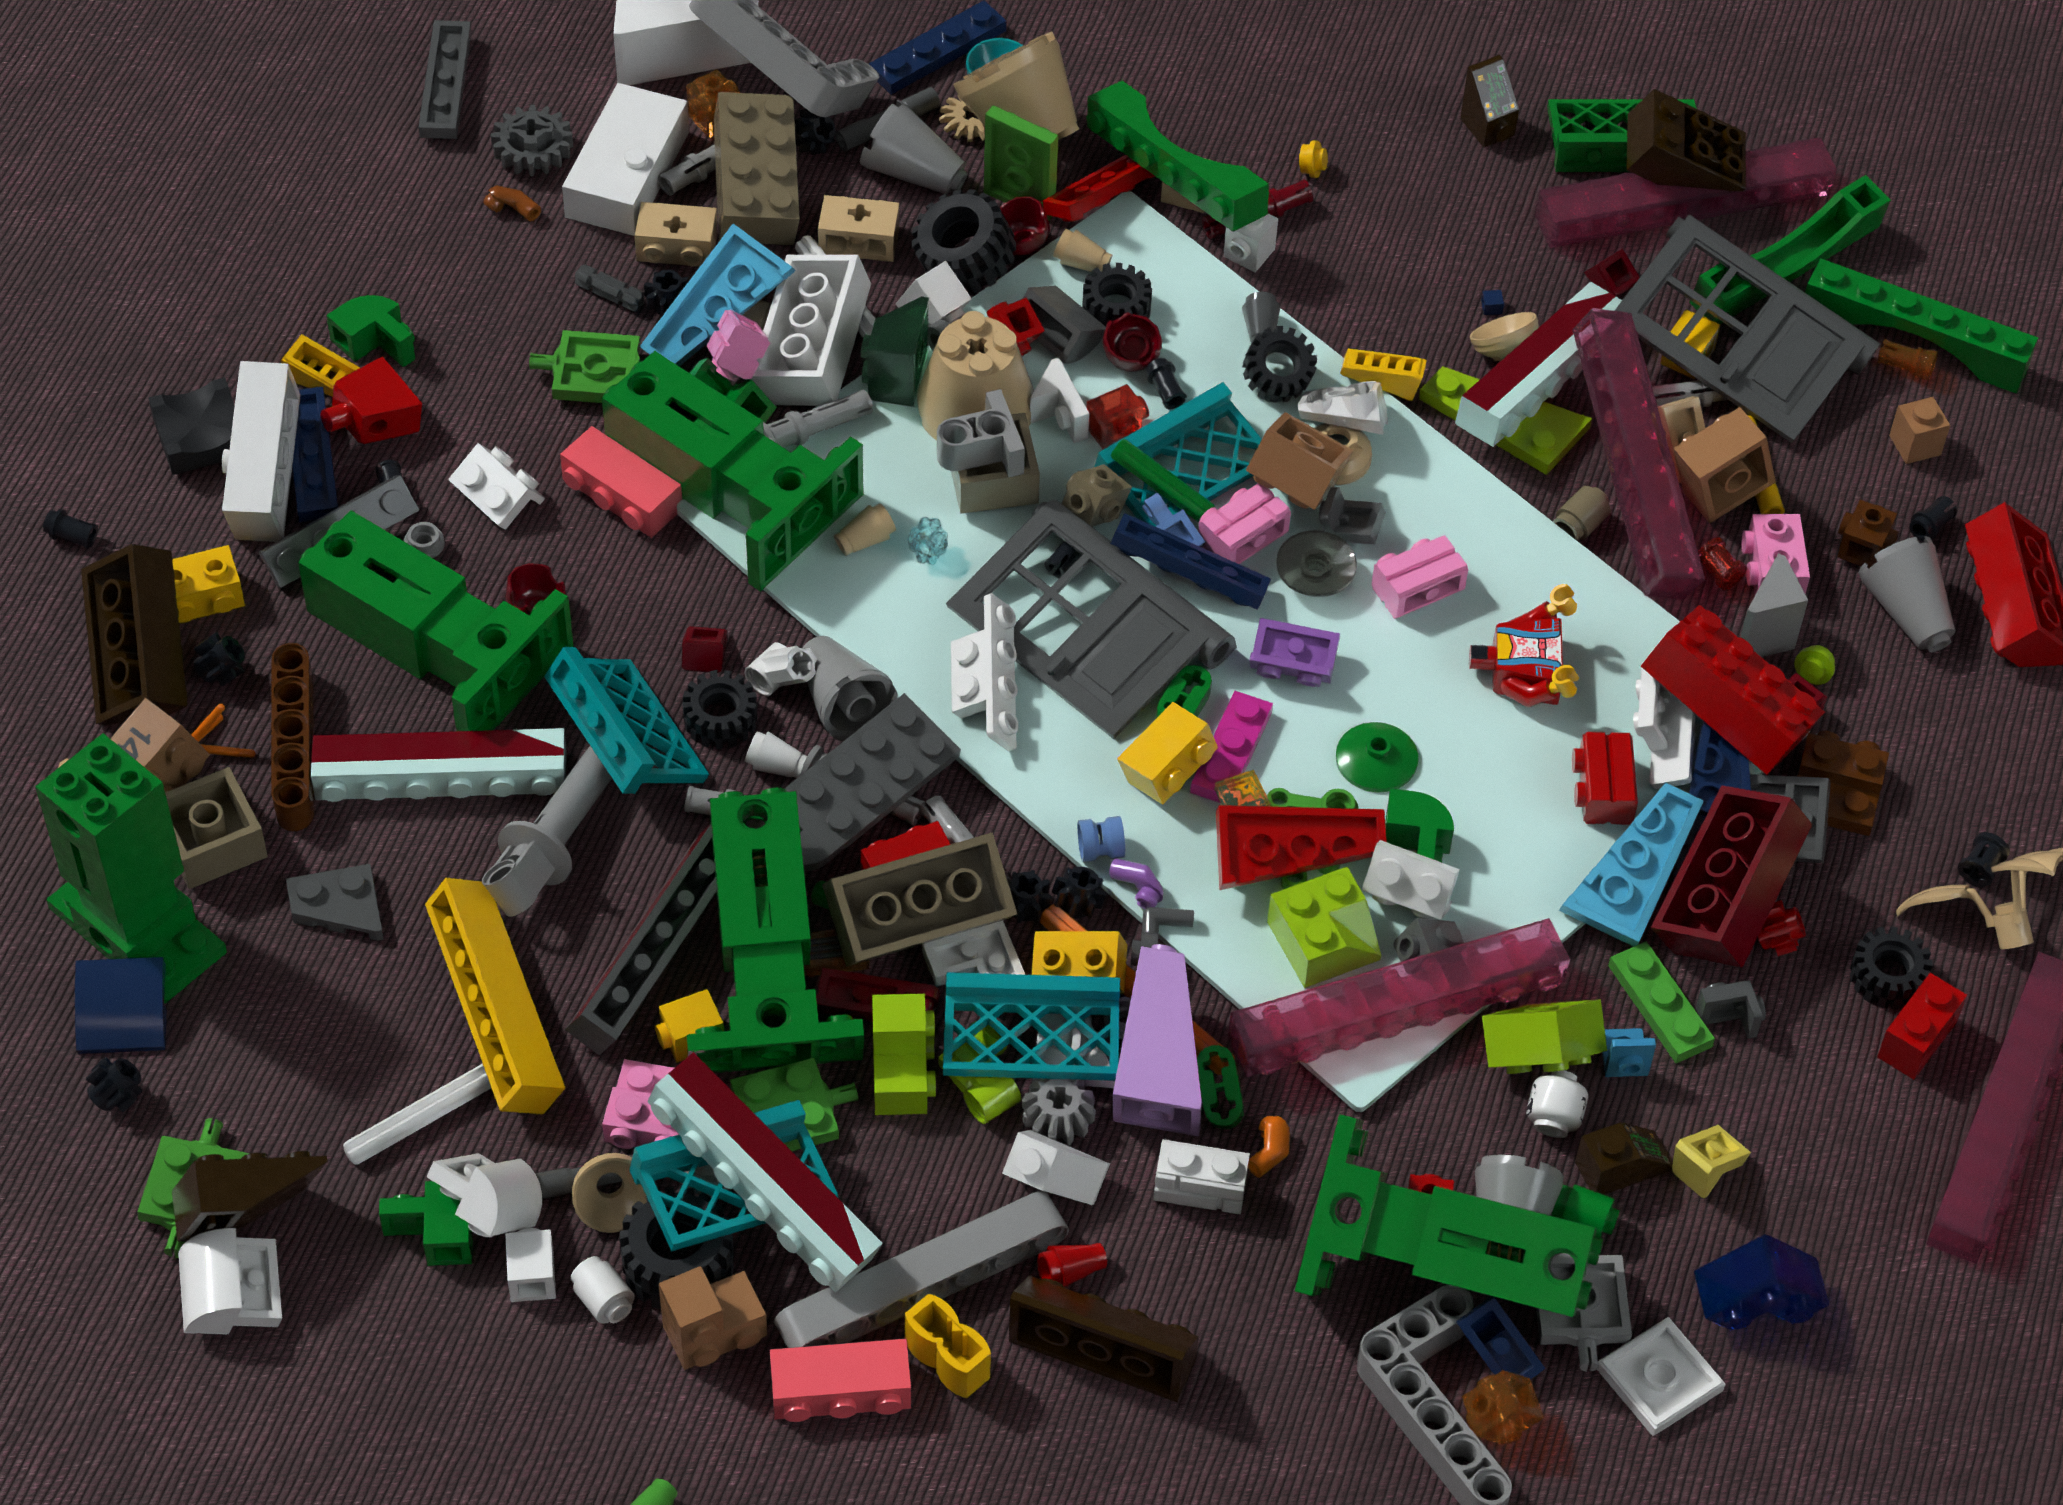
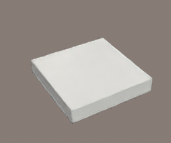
M1669 1317L1598 1361L1599 1368L1597 1370L1652 1436H1655L1723 1392L1725 1387L1724 1381Z

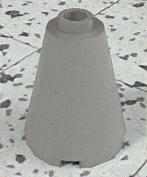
M897 100L896 105L892 103L881 116L870 134V137L873 138L872 148L870 150L864 146L860 158V164L867 169L946 195L951 190H959L968 176V172L964 171L966 162L900 100Z
M1925 536V543H1919L1917 537L1897 542L1875 554L1877 563L1868 568L1866 563H1864L1860 567L1858 574L1862 583L1918 649H1928L1929 652H1936L1951 643L1950 637L1954 635L1955 627L1936 547L1930 537Z
M818 636L809 640L802 649L810 648L817 658L815 663L816 674L807 684L822 726L834 739L845 741L897 699L896 688L885 673L832 638Z
M1489 1155L1482 1157L1481 1164L1478 1161L1476 1163V1196L1551 1215L1563 1187L1564 1176L1560 1170L1541 1161L1539 1169L1525 1166L1526 1157Z

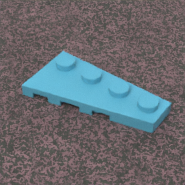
M732 224L639 347L649 355L656 351L680 366L709 342L714 331H719L717 325L725 310L731 309L743 315L796 270L735 224Z
M1665 783L1621 837L1611 846L1599 863L1584 878L1577 889L1562 904L1559 911L1633 947L1638 945L1703 804V800Z

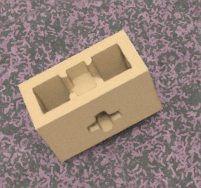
M824 195L818 225V246L822 248L826 255H859L860 259L894 262L900 228L899 203Z
M641 202L635 230L636 261L701 266L716 246L718 235L717 209Z

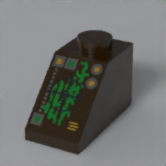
M1499 54L1468 67L1460 119L1483 148L1496 142H1503L1509 137L1514 136L1519 108L1504 59Z
M1623 1122L1581 1136L1575 1164L1589 1189L1603 1195L1672 1171L1673 1165L1654 1130Z

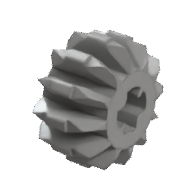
M1044 1079V1083L1033 1080L1029 1086V1093H1025V1096L1022 1098L1025 1127H1032V1131L1048 1136V1138L1055 1141L1063 1139L1070 1147L1074 1141V1135L1085 1138V1135L1088 1133V1126L1095 1121L1096 1110L1094 1109L1095 1097L1093 1091L1085 1090L1083 1080L1071 1082L1069 1079Z

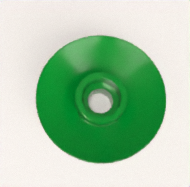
M1369 722L1351 728L1341 737L1336 749V763L1340 773L1352 785L1371 792H1388L1390 788L1398 789L1404 786L1414 776L1418 766V751L1410 736L1401 729L1387 723ZM1374 748L1382 749V751L1374 750Z

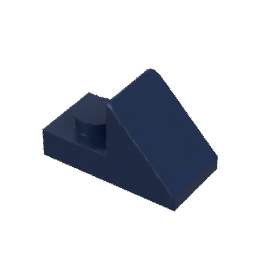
M1490 1296L1456 1321L1466 1338L1508 1395L1546 1369L1494 1296Z

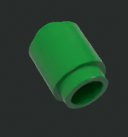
M1563 1184L1551 1216L1597 1227L1595 1237L1601 1238L1603 1232L1612 1235L1620 1210L1613 1208L1614 1198L1574 1184L1573 1188Z

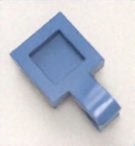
M1158 493L1144 501L1145 504L1142 506V509L1148 518L1156 524L1157 528L1200 547L1204 546V539L1183 509L1172 515Z

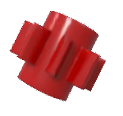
M1780 900L1774 903L1758 935V939L1764 950L1775 948L1777 955L1782 956L1797 951V946H1799L1797 939L1806 937V932L1798 909L1796 907L1785 909L1783 901Z

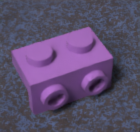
M1260 618L1253 652L1250 655V668L1257 669L1256 674L1266 678L1280 679L1281 674L1297 677L1296 682L1306 686L1320 687L1321 682L1330 684L1340 641V633Z

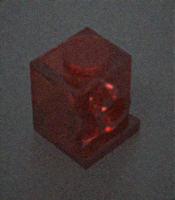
M1128 384L1087 401L1089 432L1102 449L1142 428V420L1149 417V409L1145 400L1141 396H1136Z

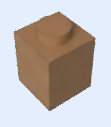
M1934 397L1899 405L1889 436L1904 462L1909 464L1940 456L1950 424Z

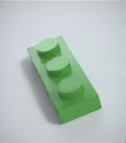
M1647 941L1610 957L1608 967L1676 1064L1713 1047L1714 1036Z

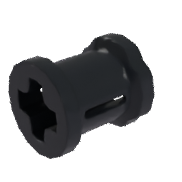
M1981 832L1976 835L1973 841V850L1967 858L1961 859L1957 869L1959 875L1967 883L1975 887L1984 888L1985 886H1990L1994 880L1995 875L1991 867L2007 860L2010 849L2001 837L1993 833Z

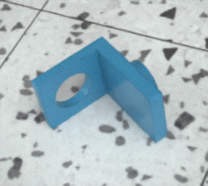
M1641 1028L1605 1029L1607 1051L1602 1052L1605 1077L1648 1076L1656 1049L1655 1038H1644Z

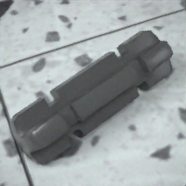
M587 264L581 265L575 273L576 285L587 290L593 288V293L616 304L623 302L622 306L633 312L638 311L645 302V293L642 290L633 286L627 288V283L602 271L597 274V269Z

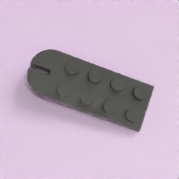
M905 693L784 788L787 792L796 791L804 871H812L825 866L960 756L961 749Z

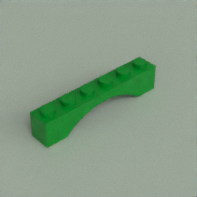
M1119 81L1088 96L1087 128L1232 232L1268 215L1269 183L1245 166L1205 159L1187 152L1169 141L1151 121L1146 108V97L1124 81Z
M1864 175L1838 191L1821 209L1793 232L1775 244L1750 256L1791 282L1817 266L1820 258L1827 260L1879 228L1891 199L1867 175ZM1719 263L1699 275L1694 291L1707 299L1729 269ZM1735 274L1713 304L1734 317L1768 295ZM1689 301V303L1696 310L1700 308V306L1694 303L1693 301ZM1706 312L1704 317L1720 325L1723 323L1709 312Z
M1820 258L1807 283L1805 291L1806 294L1851 324H1872L1892 327L1927 339L1953 354L1980 381L2016 394L2027 373L2038 341L2036 336Z

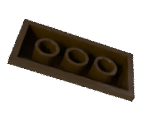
M130 544L82 568L81 575L96 725L124 723L145 698L168 715L187 707V688L184 677L183 649L180 638L172 551Z
M1028 1276L1013 1291L1010 1298L1009 1342L1178 1403L1197 1357L1199 1336L1192 1334L1183 1326L1177 1324L1166 1325L1149 1319L1146 1314L1139 1310H1124L1107 1304L1104 1299L1097 1295H1082L1068 1290L1062 1284L1052 1279L1040 1280Z

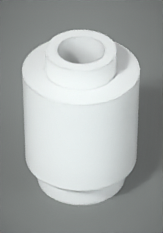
M593 1256L582 1261L571 1274V1281L574 1283L573 1291L599 1323H617L631 1312L635 1295L608 1261H602L599 1257Z

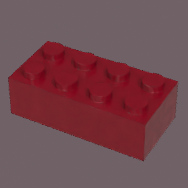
M1721 785L1651 928L1674 954L1743 968L1813 824L1791 797Z

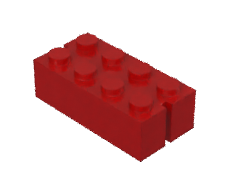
M1698 605L1683 620L1669 630L1641 665L1645 671L1766 775L1802 741L1825 713L1811 695L1800 691L1785 678L1784 673L1778 667L1766 662L1754 651L1748 641L1737 637L1722 624L1721 619L1715 613L1706 610L1701 605Z

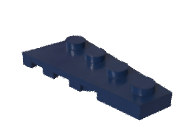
M1703 722L1701 726L1692 781L1690 782L1688 792L1703 800V804L1676 860L1671 881L1675 880L1721 785L1751 790L1749 760L1706 722Z

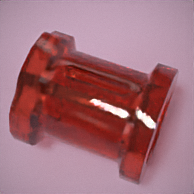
M1719 537L1705 543L1698 550L1694 558L1695 563L1699 567H1705L1716 579L1715 584L1723 591L1735 586L1747 572V566L1740 560H1736L1727 551L1725 541Z

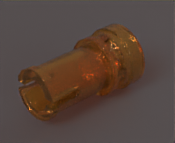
M1884 339L1877 363H1884L1910 371L1911 375H1917V377L1929 381L1937 361L1938 351L1932 349L1925 350L1921 347L1915 349Z

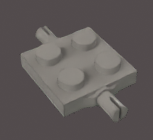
M1566 1253L1554 1256L1551 1261V1269L1554 1275L1560 1279L1570 1278L1575 1272L1574 1259ZM1600 1255L1596 1266L1588 1264L1584 1281L1593 1283L1589 1301L1585 1310L1577 1308L1574 1317L1536 1308L1540 1345L1570 1344L1578 1346L1579 1366L1582 1371H1587L1588 1365L1590 1371L1599 1368L1596 1346L1600 1344L1628 1343L1631 1340L1632 1331L1622 1255Z

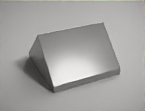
M1778 553L1747 610L1740 638L1748 641L1754 651L1761 657L1795 649L1808 599L1786 556Z

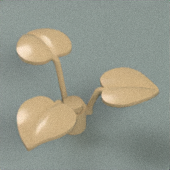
M2063 848L2027 853L1991 867L1992 872L2011 870L2013 902L1995 906V915L1991 914L1976 889L1970 888L1969 885H1946L1923 890L1905 900L1896 910L1897 918L1911 906L1954 898H1969L1975 902L1984 916L1986 927L1995 926L2000 949H2010L2031 944L2034 940L2026 910V873L2032 871L2054 876L2058 864L2063 862Z

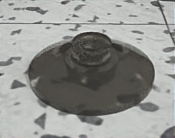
M1311 530L1297 533L1281 545L1277 553L1276 567L1282 581L1292 590L1307 596L1324 597L1339 593L1352 582L1356 574L1357 560L1351 546L1339 536L1325 531Z

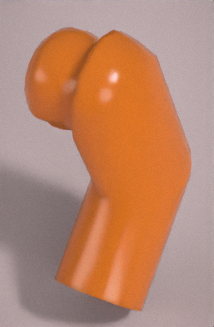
M1266 1116L1260 1121L1258 1129L1263 1131L1261 1136L1264 1138V1148L1249 1158L1248 1164L1249 1170L1258 1178L1266 1174L1289 1154L1290 1127L1280 1116Z

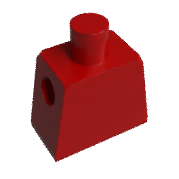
M381 357L337 380L333 387L332 407L321 410L320 417L324 428L328 432L346 427L358 443L367 444L419 432L422 402L385 358Z

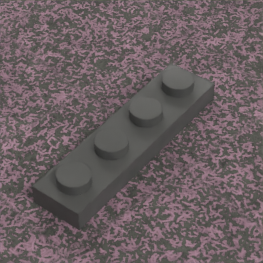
M434 20L418 126L420 138L457 139L472 34L471 21Z
M395 475L259 551L258 553L277 587L282 588L301 577L298 562L302 554L308 548L314 547L326 535L329 527L334 522L340 521L350 510L384 530L419 511L401 475Z

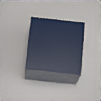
M1501 290L1482 291L1481 305L1483 315L1503 313L1504 301Z

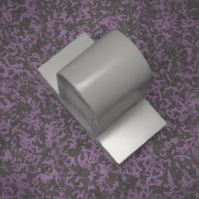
M1001 389L986 392L985 411L949 418L938 426L937 461L944 469L961 471L1002 461L1008 478L1024 474L1025 448Z

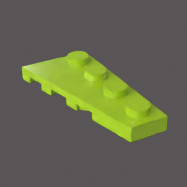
M1442 366L1420 389L1419 400L1456 421L1462 395L1480 379ZM1542 402L1539 410L1533 417L1529 418L1527 416L1520 422L1519 427L1511 437L1505 436L1496 445L1547 475L1590 429L1592 418L1547 402Z

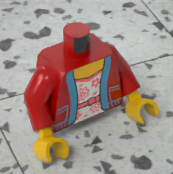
M1560 584L1554 587L1550 593L1552 603L1546 601L1519 617L1496 625L1492 646L1470 645L1469 669L1492 670L1493 691L1496 694L1505 695L1525 707H1532L1540 703L1558 705L1560 693L1565 698L1573 697L1577 692V687L1573 682L1578 681L1579 676L1571 665H1563L1562 619L1557 618V613L1559 612L1564 616H1570L1576 612L1577 603L1572 598L1574 596L1573 590L1567 584Z

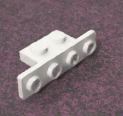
M991 593L984 596V630L951 641L952 713L962 719L986 710L987 736L1007 751H1011L1017 747L1016 733L1018 731L1015 700L1018 693L1015 682L1017 653L1014 646L1016 617L1010 605Z
M1641 667V679L1636 680L1639 710L1634 713L1633 722L1636 734L1644 738L1651 750L1649 783L1653 789H1659L1665 783L1672 786L1689 784L1692 781L1695 713Z

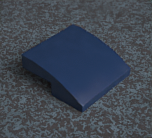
M163 957L76 961L75 1035L76 1051L78 1054L165 1050L167 1010L164 1004L166 964Z

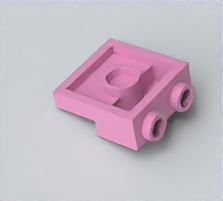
M624 1059L617 1086L612 1087L602 1122L604 1142L612 1143L614 1146L622 1149H631L679 1135L671 1125H665L655 1117L651 1110V1105L647 1102L655 1084L674 1068Z

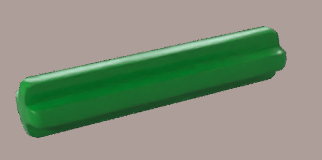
M1122 439L1112 451V459L1178 508L1183 509L1186 514L1197 522L1200 521V518L1207 510L1215 507L1213 503L1128 440Z

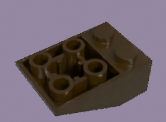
M1653 89L1628 113L1627 171L1657 185L1743 192L1746 189V132L1708 115L1704 111L1687 105L1672 96Z
M296 1151L277 1158H268L266 1153H250L242 1156L241 1159L225 1160L224 1156L219 1154L199 1157L192 1163L172 1190L177 1241L186 1242L198 1234L216 1229L236 1228V1231L303 1192L327 1164V1156H312L311 1152Z

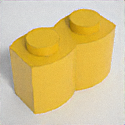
M927 1294L905 1312V1339H907V1346L910 1352L925 1365L936 1368L941 1382L950 1391L961 1397L968 1398L990 1379L991 1352L987 1342L976 1330L967 1325L960 1324L955 1311L947 1302L935 1295Z

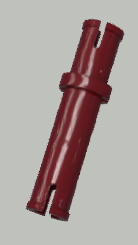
M1303 179L1298 183L1279 190L1275 188L1269 189L1268 214L1278 218L1283 216L1286 210L1313 202L1312 189L1305 191V188L1310 186L1307 180ZM1210 215L1202 217L1203 229L1210 227V230L1206 232L1210 240L1226 232V227Z

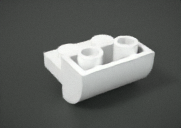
M477 1153L433 1161L427 1178L440 1185V1191L444 1195L461 1200L455 1215L468 1222V1228L472 1232L490 1238L498 1234L514 1233L517 1230L535 1227L542 1208V1191L536 1174L522 1159L494 1163Z
M224 1228L198 1234L182 1245L178 1257L184 1333L229 1334L233 1326H279L282 1320L276 1239L236 1237V1228Z

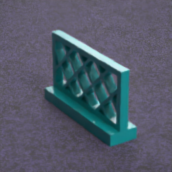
M1224 382L1123 438L1151 458L1159 454L1176 457L1174 471H1168L1186 484L1199 486L1198 493L1209 501L1254 476L1246 471L1250 462L1237 460L1239 446L1257 450L1262 440L1231 402L1232 392ZM1228 416L1237 427L1236 435L1214 431L1215 422ZM1190 436L1206 439L1205 453L1182 449L1184 440ZM1121 440L1098 452L1094 467L1105 464L1118 476L1130 472L1111 457L1112 451ZM1212 441L1234 445L1232 458L1210 454ZM1181 458L1203 463L1201 476L1179 472ZM1208 464L1230 468L1229 477L1223 481L1206 478ZM1143 482L1142 489L1132 487L1125 504L1137 519L1156 527V524L1145 514L1142 506L1145 504L1144 501L1158 492L1147 490L1148 485ZM1159 494L1165 504H1168V509L1172 515L1181 511L1178 507L1173 509L1174 504Z
M576 647L562 648L544 677L622 794H635L642 783L705 782L710 774L631 659L583 658ZM615 674H623L627 681ZM607 685L610 686V687H612L613 689L619 691L620 693L624 694V695L627 696V697L625 698V697L621 696L620 694L616 693L615 691L609 689V688L607 687ZM632 700L643 705L644 707H646L647 710L633 703ZM628 714V715L632 716L633 718L639 720L640 722L644 723V724L646 725V727L643 726V725H641L640 723L634 721L633 719L629 718V717L626 716V715ZM652 729L663 734L667 739L653 732ZM646 743L664 752L666 755L664 756L663 754L657 752L656 750L647 746ZM672 758L676 759L677 761H679V762H681L682 764H684L687 768L681 766L680 764L676 763L675 761H673V760H671V759H672Z
M947 972L943 1076L1115 1081L1119 1064L1120 977ZM954 1011H974L980 1019L968 1029H965L954 1019ZM1007 1012L1018 1013L1024 1020L1012 1030H1008L996 1018L1002 1013ZM1046 1014H1061L1068 1021L1053 1032L1040 1019ZM1090 1015L1110 1016V1024L1098 1033L1090 1028L1084 1020ZM987 1025L991 1026L1002 1036L988 1049L974 1037ZM1031 1026L1046 1038L1032 1050L1017 1038ZM1075 1027L1089 1039L1076 1051L1061 1039ZM953 1031H954L957 1035H959V1036H957L954 1040H953ZM1109 1036L1110 1044L1105 1041V1039ZM964 1043L970 1045L980 1054L971 1062L952 1061V1053ZM1008 1044H1011L1023 1057L1015 1063H1003L995 1055ZM1054 1045L1067 1058L1060 1064L1054 1065L1046 1064L1039 1056ZM1097 1046L1110 1058L1109 1066H1091L1082 1057Z
M800 1100L755 1112L754 1114L783 1143L795 1139L798 1140L804 1152L801 1161L804 1164L808 1161L810 1166H806L838 1198V1193L804 1124L806 1113ZM680 1135L635 1147L629 1170L635 1184L642 1185L671 1252L765 1224V1221L756 1219L751 1213L746 1214L748 1209L745 1205V1200L740 1195L723 1189L724 1186L720 1182L716 1186L694 1176L699 1167L709 1164L702 1157L694 1156L685 1147ZM669 1177L683 1183L677 1197L674 1198L658 1191L654 1181ZM689 1186L712 1196L706 1210L682 1201ZM718 1199L742 1208L738 1217L729 1220L714 1215L711 1212ZM665 1206L671 1208L670 1211H669V1213H668V1211H667V1209H666ZM676 1211L700 1220L696 1230L678 1235L672 1222Z

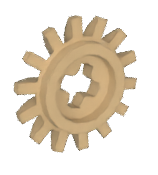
M957 95L959 100L949 97L946 100V103L949 105L941 106L940 112L945 113L939 117L940 123L949 122L944 127V131L948 133L955 130L954 138L958 140L961 136L968 137V142H973L974 137H980L984 141L985 125L974 117L969 120L965 119V111L973 112L961 100L959 95Z

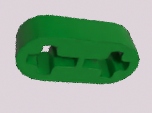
M1198 665L1185 666L1173 678L1157 706L1156 718L1172 702L1198 717L1211 694L1212 679L1208 670ZM1193 682L1200 684V686L1195 685L1189 694L1186 693V685L1191 686Z
M1211 1045L1204 1048L1197 1057L1203 1109L1208 1121L1214 1127L1231 1129L1236 1127L1244 1116V1103L1237 1064L1232 1053L1227 1048L1220 1045ZM1219 1056L1221 1062H1228V1066L1223 1067L1221 1070L1223 1079L1221 1083L1215 1082V1077L1211 1070H1205V1066L1211 1065V1057ZM1225 1091L1228 1103L1236 1104V1108L1229 1110V1118L1222 1119L1218 1112L1212 1113V1108L1219 1106L1217 1092Z

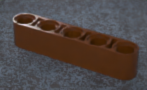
M298 643L282 644L275 649L271 658V795L277 822L283 829L288 831L303 830L310 825L314 817V791L311 781L314 735L313 676L308 651Z

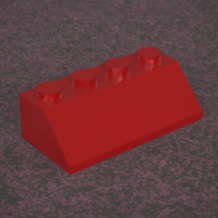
M2004 502L1965 524L1969 539L1966 542V547L1974 560L1977 571L1974 573V579L1982 591L1985 602L1982 605V610L1990 623L1993 634L1990 637L1991 645L1998 656L2007 658L2018 667L2063 665V588L2049 536Z

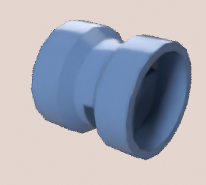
M1120 816L1107 817L1104 822L1097 823L1091 819L1078 820L1077 834L1082 862L1095 861L1099 856L1106 855L1111 859L1125 857V836Z

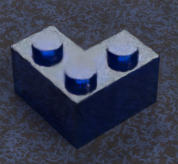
M1767 1234L1694 1271L1705 1319L1730 1330L1745 1328L1751 1324L1753 1319L1767 1312L1793 1324L1802 1323L1810 1320L1814 1313L1829 1306L1817 1258Z

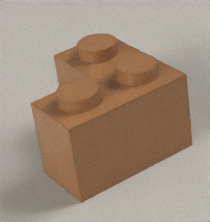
M699 1266L659 1283L663 1328L684 1370L693 1366L702 1367L716 1361L720 1355L737 1348H750L757 1344L761 1338L767 1336L766 1313L745 1271L710 1284L702 1267Z

